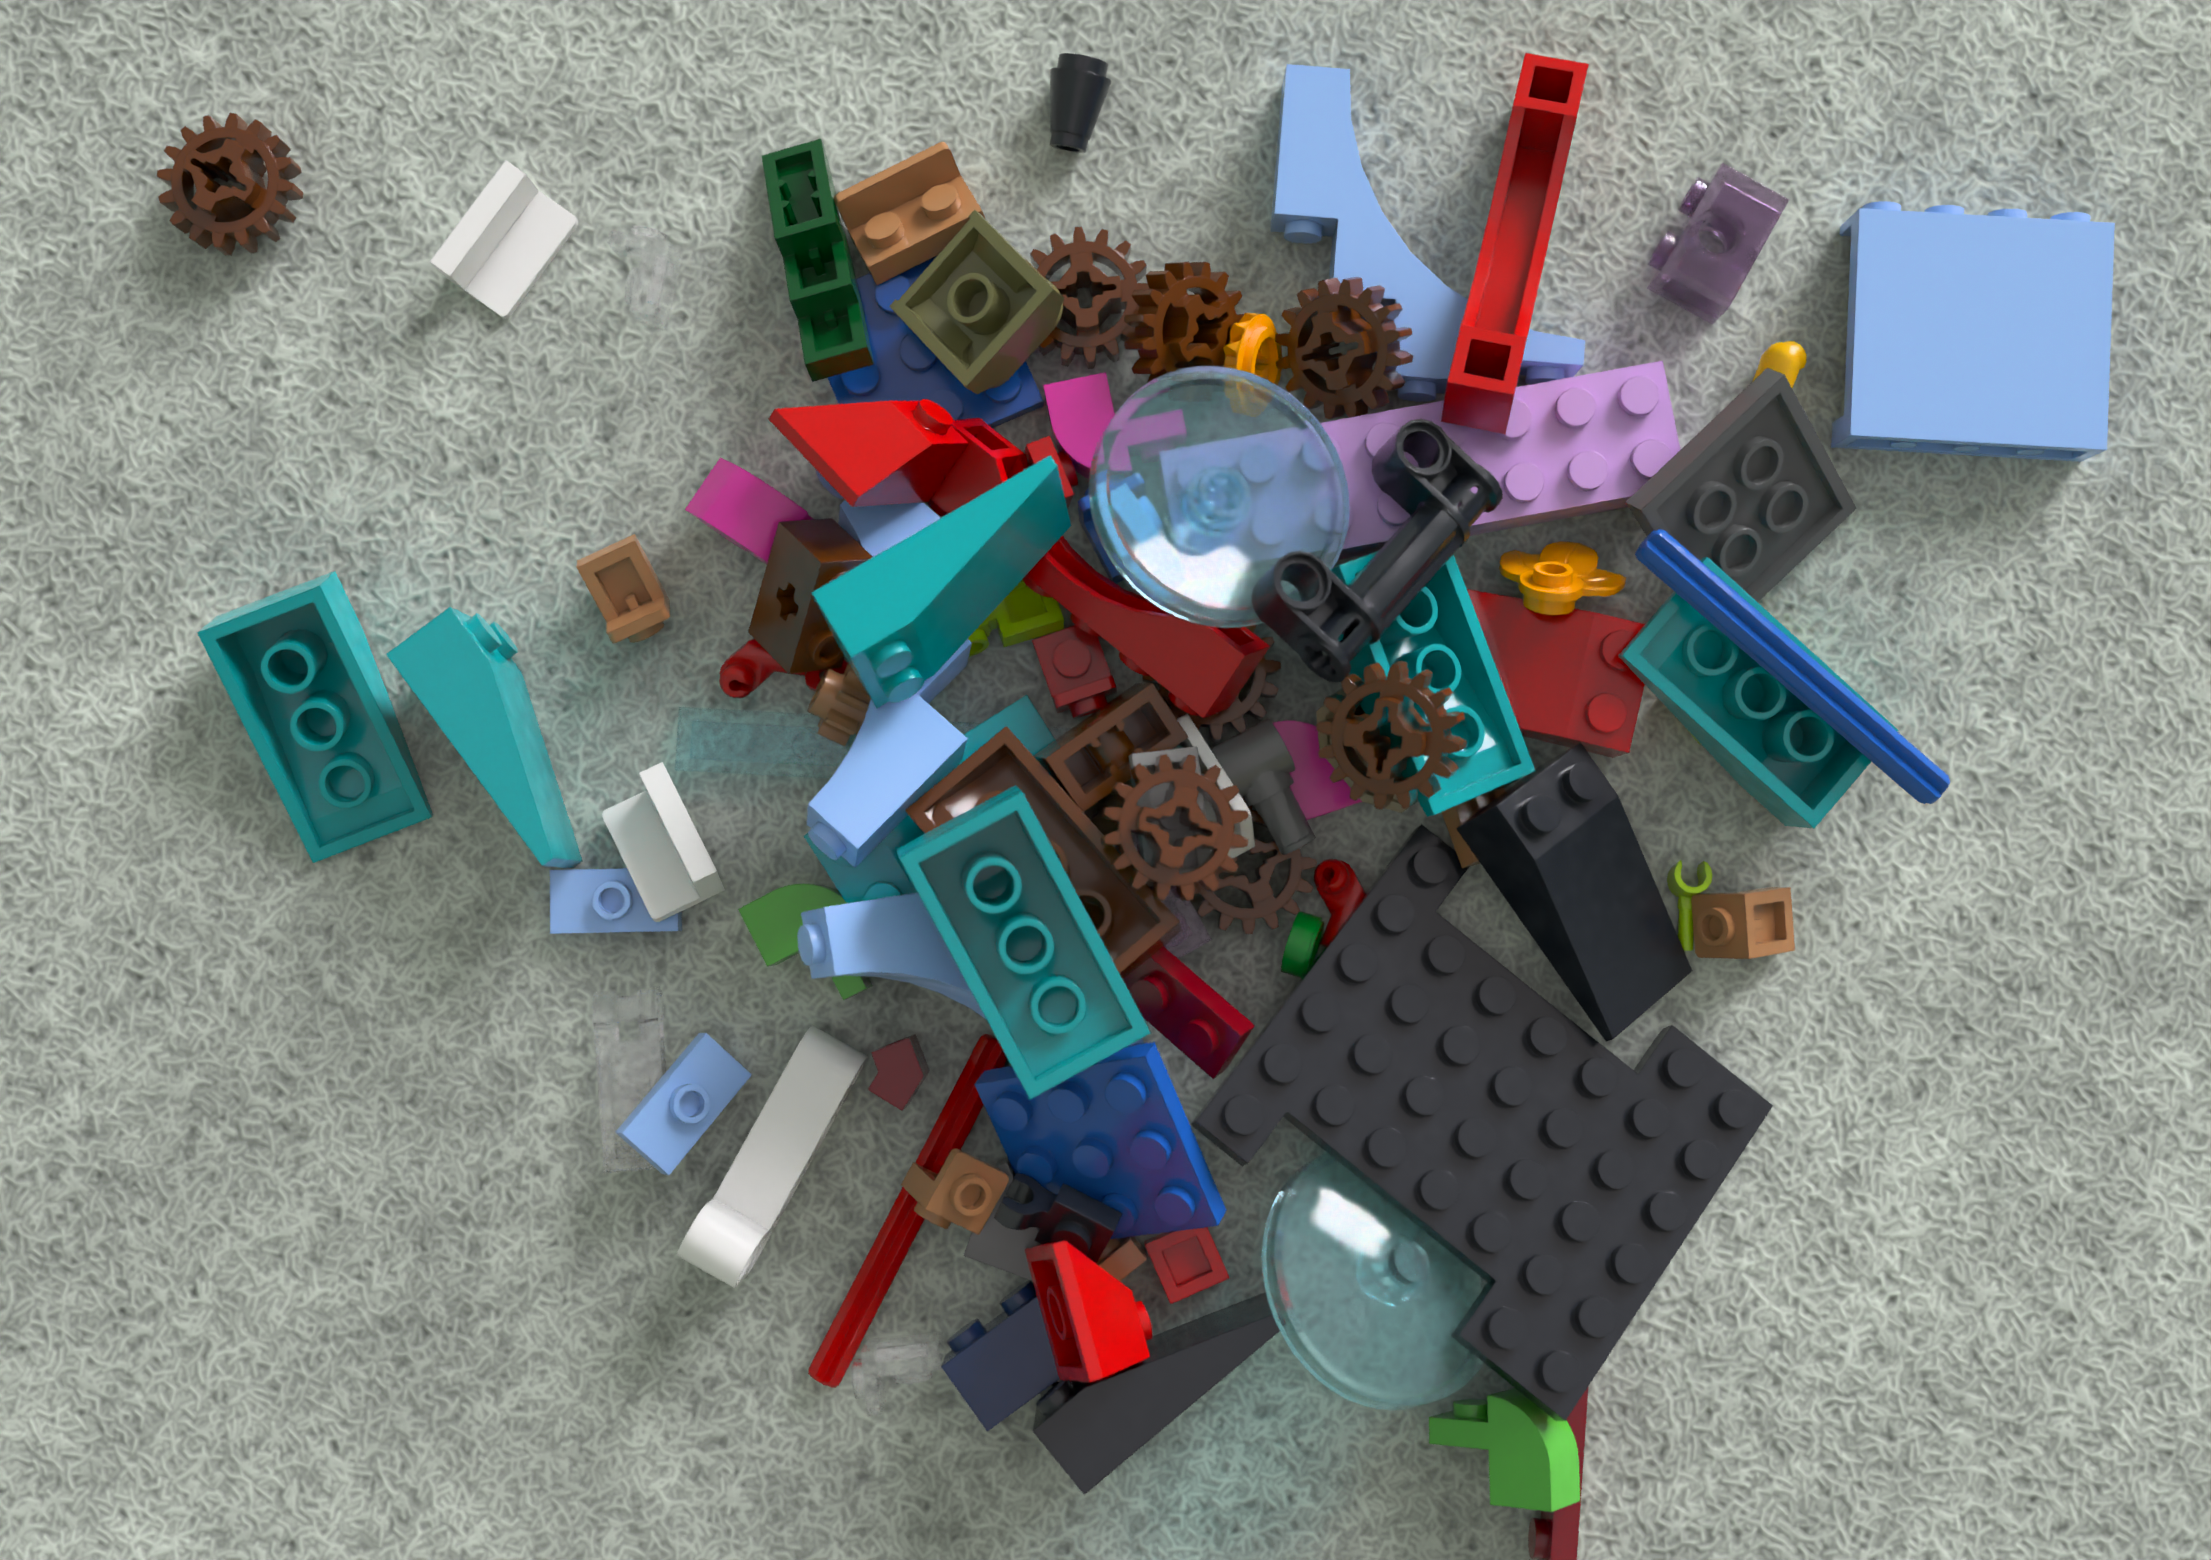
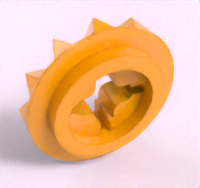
M1245 313L1239 323L1233 324L1230 330V343L1223 348L1226 356L1225 364L1220 370L1225 376L1222 389L1223 395L1228 398L1231 412L1249 417L1258 416L1266 408L1277 390L1282 369L1276 366V361L1282 358V346L1275 342V335L1278 333L1273 321L1266 314Z

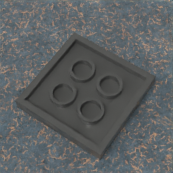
M1769 368L1764 370L1626 501L1627 506L1646 536L1654 530H1665L1697 559L1701 560L1704 557H1708L1757 602L1857 509L1785 374Z

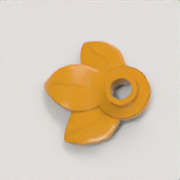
M1554 542L1546 545L1540 554H1529L1512 550L1503 553L1500 557L1499 570L1501 575L1518 583L1519 591L1524 594L1523 605L1526 608L1541 614L1562 615L1570 613L1575 609L1576 600L1582 596H1611L1620 592L1626 584V577L1623 575L1597 569L1599 559L1597 552L1589 546L1577 542Z

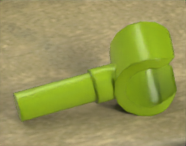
M1680 860L1669 870L1667 885L1671 893L1678 897V938L1684 951H1693L1694 931L1691 899L1693 895L1700 894L1709 887L1713 874L1709 864L1703 861L1697 867V886H1688L1681 878L1682 860Z

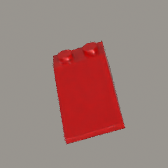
M1467 589L1522 736L1569 748L1581 742L1587 752L1611 758L1629 753L1645 684L1618 655L1645 624L1581 609H1574L1572 612L1562 615L1541 614L1526 608L1523 605V599Z

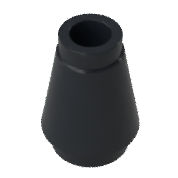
M1059 54L1057 68L1050 69L1051 139L1049 145L1051 147L1071 152L1086 153L1088 141L1091 139L1112 82L1106 78L1108 63L1080 54Z

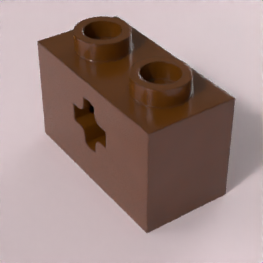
M832 518L779 522L748 633L788 674L841 668L845 656L840 650L812 592L873 558V556Z
M1136 683L1033 756L1084 812L1112 792L1111 788L1115 783H1125L1131 779L1129 755L1171 750L1186 740L1188 735L1153 683Z

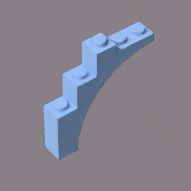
M1287 64L1281 93L1270 232H1282L1286 240L1302 244L1317 243L1321 241L1322 236H1331L1329 279L1338 278L1339 282L1342 283V280L1346 278L1361 277L1363 291L1368 287L1378 285L1385 288L1384 296L1380 303L1383 307L1400 303L1403 309L1393 321L1396 328L1407 327L1412 329V335L1400 341V350L1412 354L1413 362L1397 366L1395 371L1406 382L1402 388L1395 390H1398V397L1403 400L1417 402L1435 400L1436 393H1446L1449 372L1468 299L1447 287L1410 252L1382 212L1362 168L1352 125L1350 69ZM1529 329L1519 375L1526 376L1525 382L1529 385L1574 377L1584 365L1585 340Z

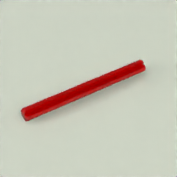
M984 1034L979 1038L915 1163L938 1174L950 1152L956 1148L961 1150L984 1105L974 1084L985 1070L1002 1068L1008 1059L996 1037ZM903 1187L808 1369V1374L823 1385L836 1388L842 1381L925 1220L914 1211L918 1202Z

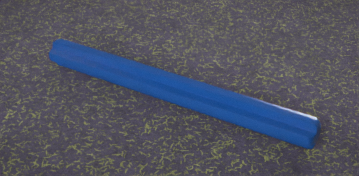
M1662 529L1654 530L1640 543L1635 552L1637 560L1915 800L1923 804H1932L1942 796V793L1950 785L1949 776L1669 533Z

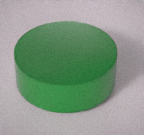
M1303 911L1298 912L1285 946L1281 972L1302 978L1313 964L1324 931L1322 917Z

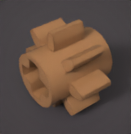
M848 663L843 674H839L829 668L825 671L812 696L807 712L820 718L817 725L819 727L818 735L845 746L850 735L858 734L871 699Z

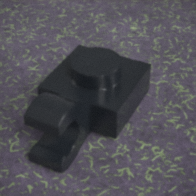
M1016 1173L1006 1195L1020 1201L1022 1204L1004 1196L994 1218L1001 1225L1013 1230H1025L1030 1227L1040 1228L1034 1241L1042 1245L1067 1241L1097 1264L1118 1225L1122 1213L1063 1183L1056 1195L1042 1187L1032 1177Z

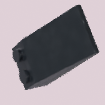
M1580 742L1537 767L1535 772L1525 776L1456 829L1603 1039L1607 1042L1618 1036L1692 972V968L1620 798Z
M1272 1289L1154 1335L1151 1340L1146 1341L1150 1354L1149 1358L1093 1382L1057 1380L1040 1393L1042 1397L1036 1403L1033 1426L1034 1434L1085 1495L1292 1321V1318L1283 1298L1275 1289Z

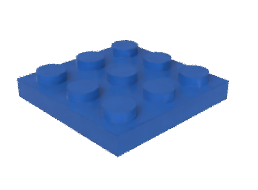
M937 256L879 285H876L870 273L856 279L874 365L828 377L838 404L877 401H920L921 399H928L943 407L952 416L953 420L979 417L992 428L1044 406V401L1026 361L1004 384L975 394L952 374L889 307L895 299H900Z
M1155 1042L1127 1046L1032 1099H1029L1012 1066L985 1070L974 1084L1015 1174L1021 1173L1032 1177L1042 1187L1056 1195L1063 1183L1121 1212L1122 1216L1111 1239L1214 1227L1220 1224L1226 1213L1225 1205Z

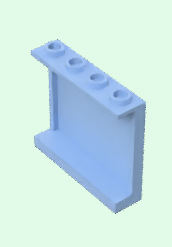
M1879 201L1865 204L1840 226V236H1851L1844 415L1832 423L1831 448L2082 462L2106 451L2115 223L2090 221L2089 214L2081 212L2060 213L2050 217V219L2027 218V212L2021 209H1999L1989 212L1987 215L1964 214V208L1956 205L1933 206L1927 208L1924 212L1901 211V205L1898 203Z

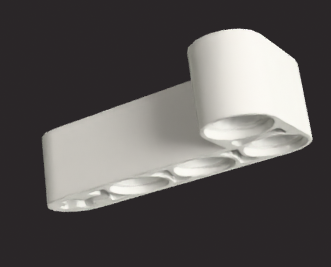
M813 1025L807 1030L715 1196L704 1205L684 1237L676 1256L734 1288L746 1278L759 1258L868 1059L867 1055Z

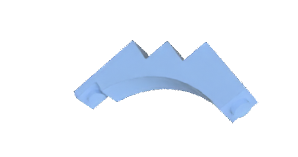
M816 470L817 477L822 483V485L832 495L839 499H843V497ZM844 500L840 504L838 524L874 557L939 520L940 517L924 503L851 507ZM969 639L961 645L934 676L925 680L921 689L910 698L896 703L889 701L877 709L872 700H870L863 724L849 752L831 779L808 803L807 825L811 828L808 831V835L812 842L829 858L837 860L842 856L856 868L908 815L905 810L947 776L962 761L968 738L930 706L929 703L967 666L972 644Z
M918 893L801 912L803 925L798 930V948L802 961L806 966H810L811 979L837 976H864L907 982L945 995L969 1007L985 1018ZM1143 1038L1129 1046L1144 1044Z

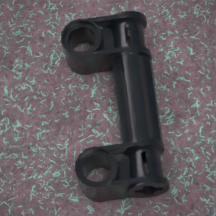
M1424 419L1409 421L1374 456L1371 469L1374 481L1410 517L1348 586L1328 569L1320 558L1312 553L1299 550L1289 552L1281 557L1257 581L1252 590L1251 602L1254 612L1261 622L1268 625L1297 652L1310 670L1329 682H1342L1351 671L1350 662L1366 644H1374L1381 639L1385 631L1454 553L1465 544L1470 537V527L1483 512L1495 510L1503 499L1502 489L1495 477L1484 467L1473 461L1447 436L1440 426L1432 421ZM1404 452L1413 456L1419 467L1411 464L1405 457ZM1474 486L1478 489L1475 494L1470 491ZM1281 580L1287 581L1296 587L1299 591L1301 602L1287 596L1282 588ZM1343 633L1344 636L1339 642L1338 637Z

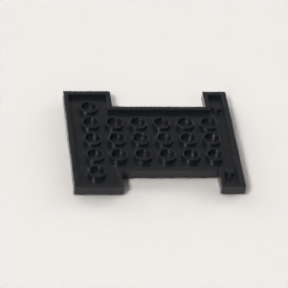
M1421 824L1408 837L1190 1125L1238 1164L1244 1166L1251 1161L1283 1117L1488 1282L1451 1336L1555 1421H1566L1773 1105L1673 1025L1662 1029L1635 1069H1631L1436 912L1469 867L1462 869L1456 851Z

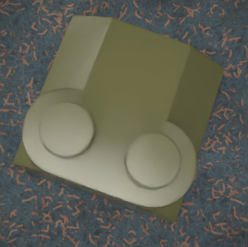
M974 210L968 216L970 218L969 221L900 299H895L889 307L967 389L975 394H979L987 389L1004 384L1048 337L1060 321L1064 297L1054 284L1043 277L980 213Z

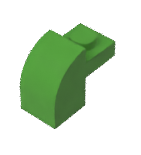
M793 884L771 891L738 910L767 967L778 965L799 954L798 930L803 925L801 912L847 903L839 891L831 887L816 884ZM832 977L843 1000L849 999L873 986L869 977Z
M1516 1388L1487 1395V1400L1453 1401L1452 1411L1429 1417V1444L1489 1450L1490 1505L1553 1512L1580 1502L1578 1448L1567 1420L1555 1421Z

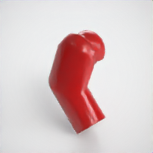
M753 638L747 641L723 663L719 673V683L723 692L729 697L744 698L774 672L788 673ZM807 672L794 673L793 675L805 676Z
M1331 858L1323 860L1314 871L1316 888L1331 914L1320 945L1326 947L1366 894L1351 866L1342 860Z

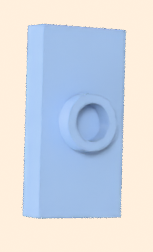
M627 868L550 870V934L682 931V911L660 922L652 920Z
M698 1033L615 1133L661 1174L670 1175L752 1074L707 1033Z

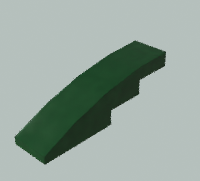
M817 139L762 155L774 237L783 257L789 300L798 320L804 363L812 382L874 365L843 219L833 199L836 191L822 140Z

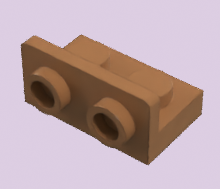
M940 142L837 193L833 198L850 237L876 285L937 256L969 221L970 218L968 216L974 210L985 218L982 209L961 177L952 152L945 142Z

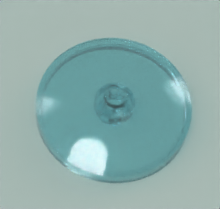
M1197 366L1169 372L1153 379L1132 394L1109 421L1097 443L1091 462L1089 475L1091 514L1100 542L1110 561L1127 583L1147 601L1159 609L1191 623L1219 628H1239L1263 623L1254 612L1251 602L1252 590L1257 581L1281 557L1289 552L1299 550L1309 552L1320 558L1326 567L1332 571L1344 546L1350 514L1349 492L1342 462L1329 435L1316 417L1293 395L1267 379L1246 371L1220 366ZM1281 580L1282 588L1287 596L1301 602V597L1296 587L1287 581Z
M1327 1152L1306 1163L1287 1180L1279 1191L1267 1218L1262 1245V1273L1268 1303L1274 1320L1284 1340L1302 1365L1318 1381L1345 1399L1363 1406L1382 1410H1407L1443 1399L1468 1383L1480 1370L1484 1362L1451 1335L1488 1282Z

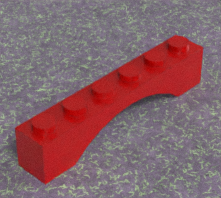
M1525 53L1480 254L1449 372L1441 422L1506 434L1589 66L1587 63Z
M979 417L953 420L952 426L969 444L928 502L930 508L941 517L946 516L1029 468L1026 454ZM1063 535L1022 579L1037 594L1054 598L1071 612L1070 618L1078 628L1090 635L1102 637L1120 651L1119 658L1128 668L1138 674L1151 676L1169 691V699L1179 709L1191 715L1201 716L1203 719L1231 706L1270 647L1221 607L1189 608L1159 603L1123 589L1089 565L1069 545Z

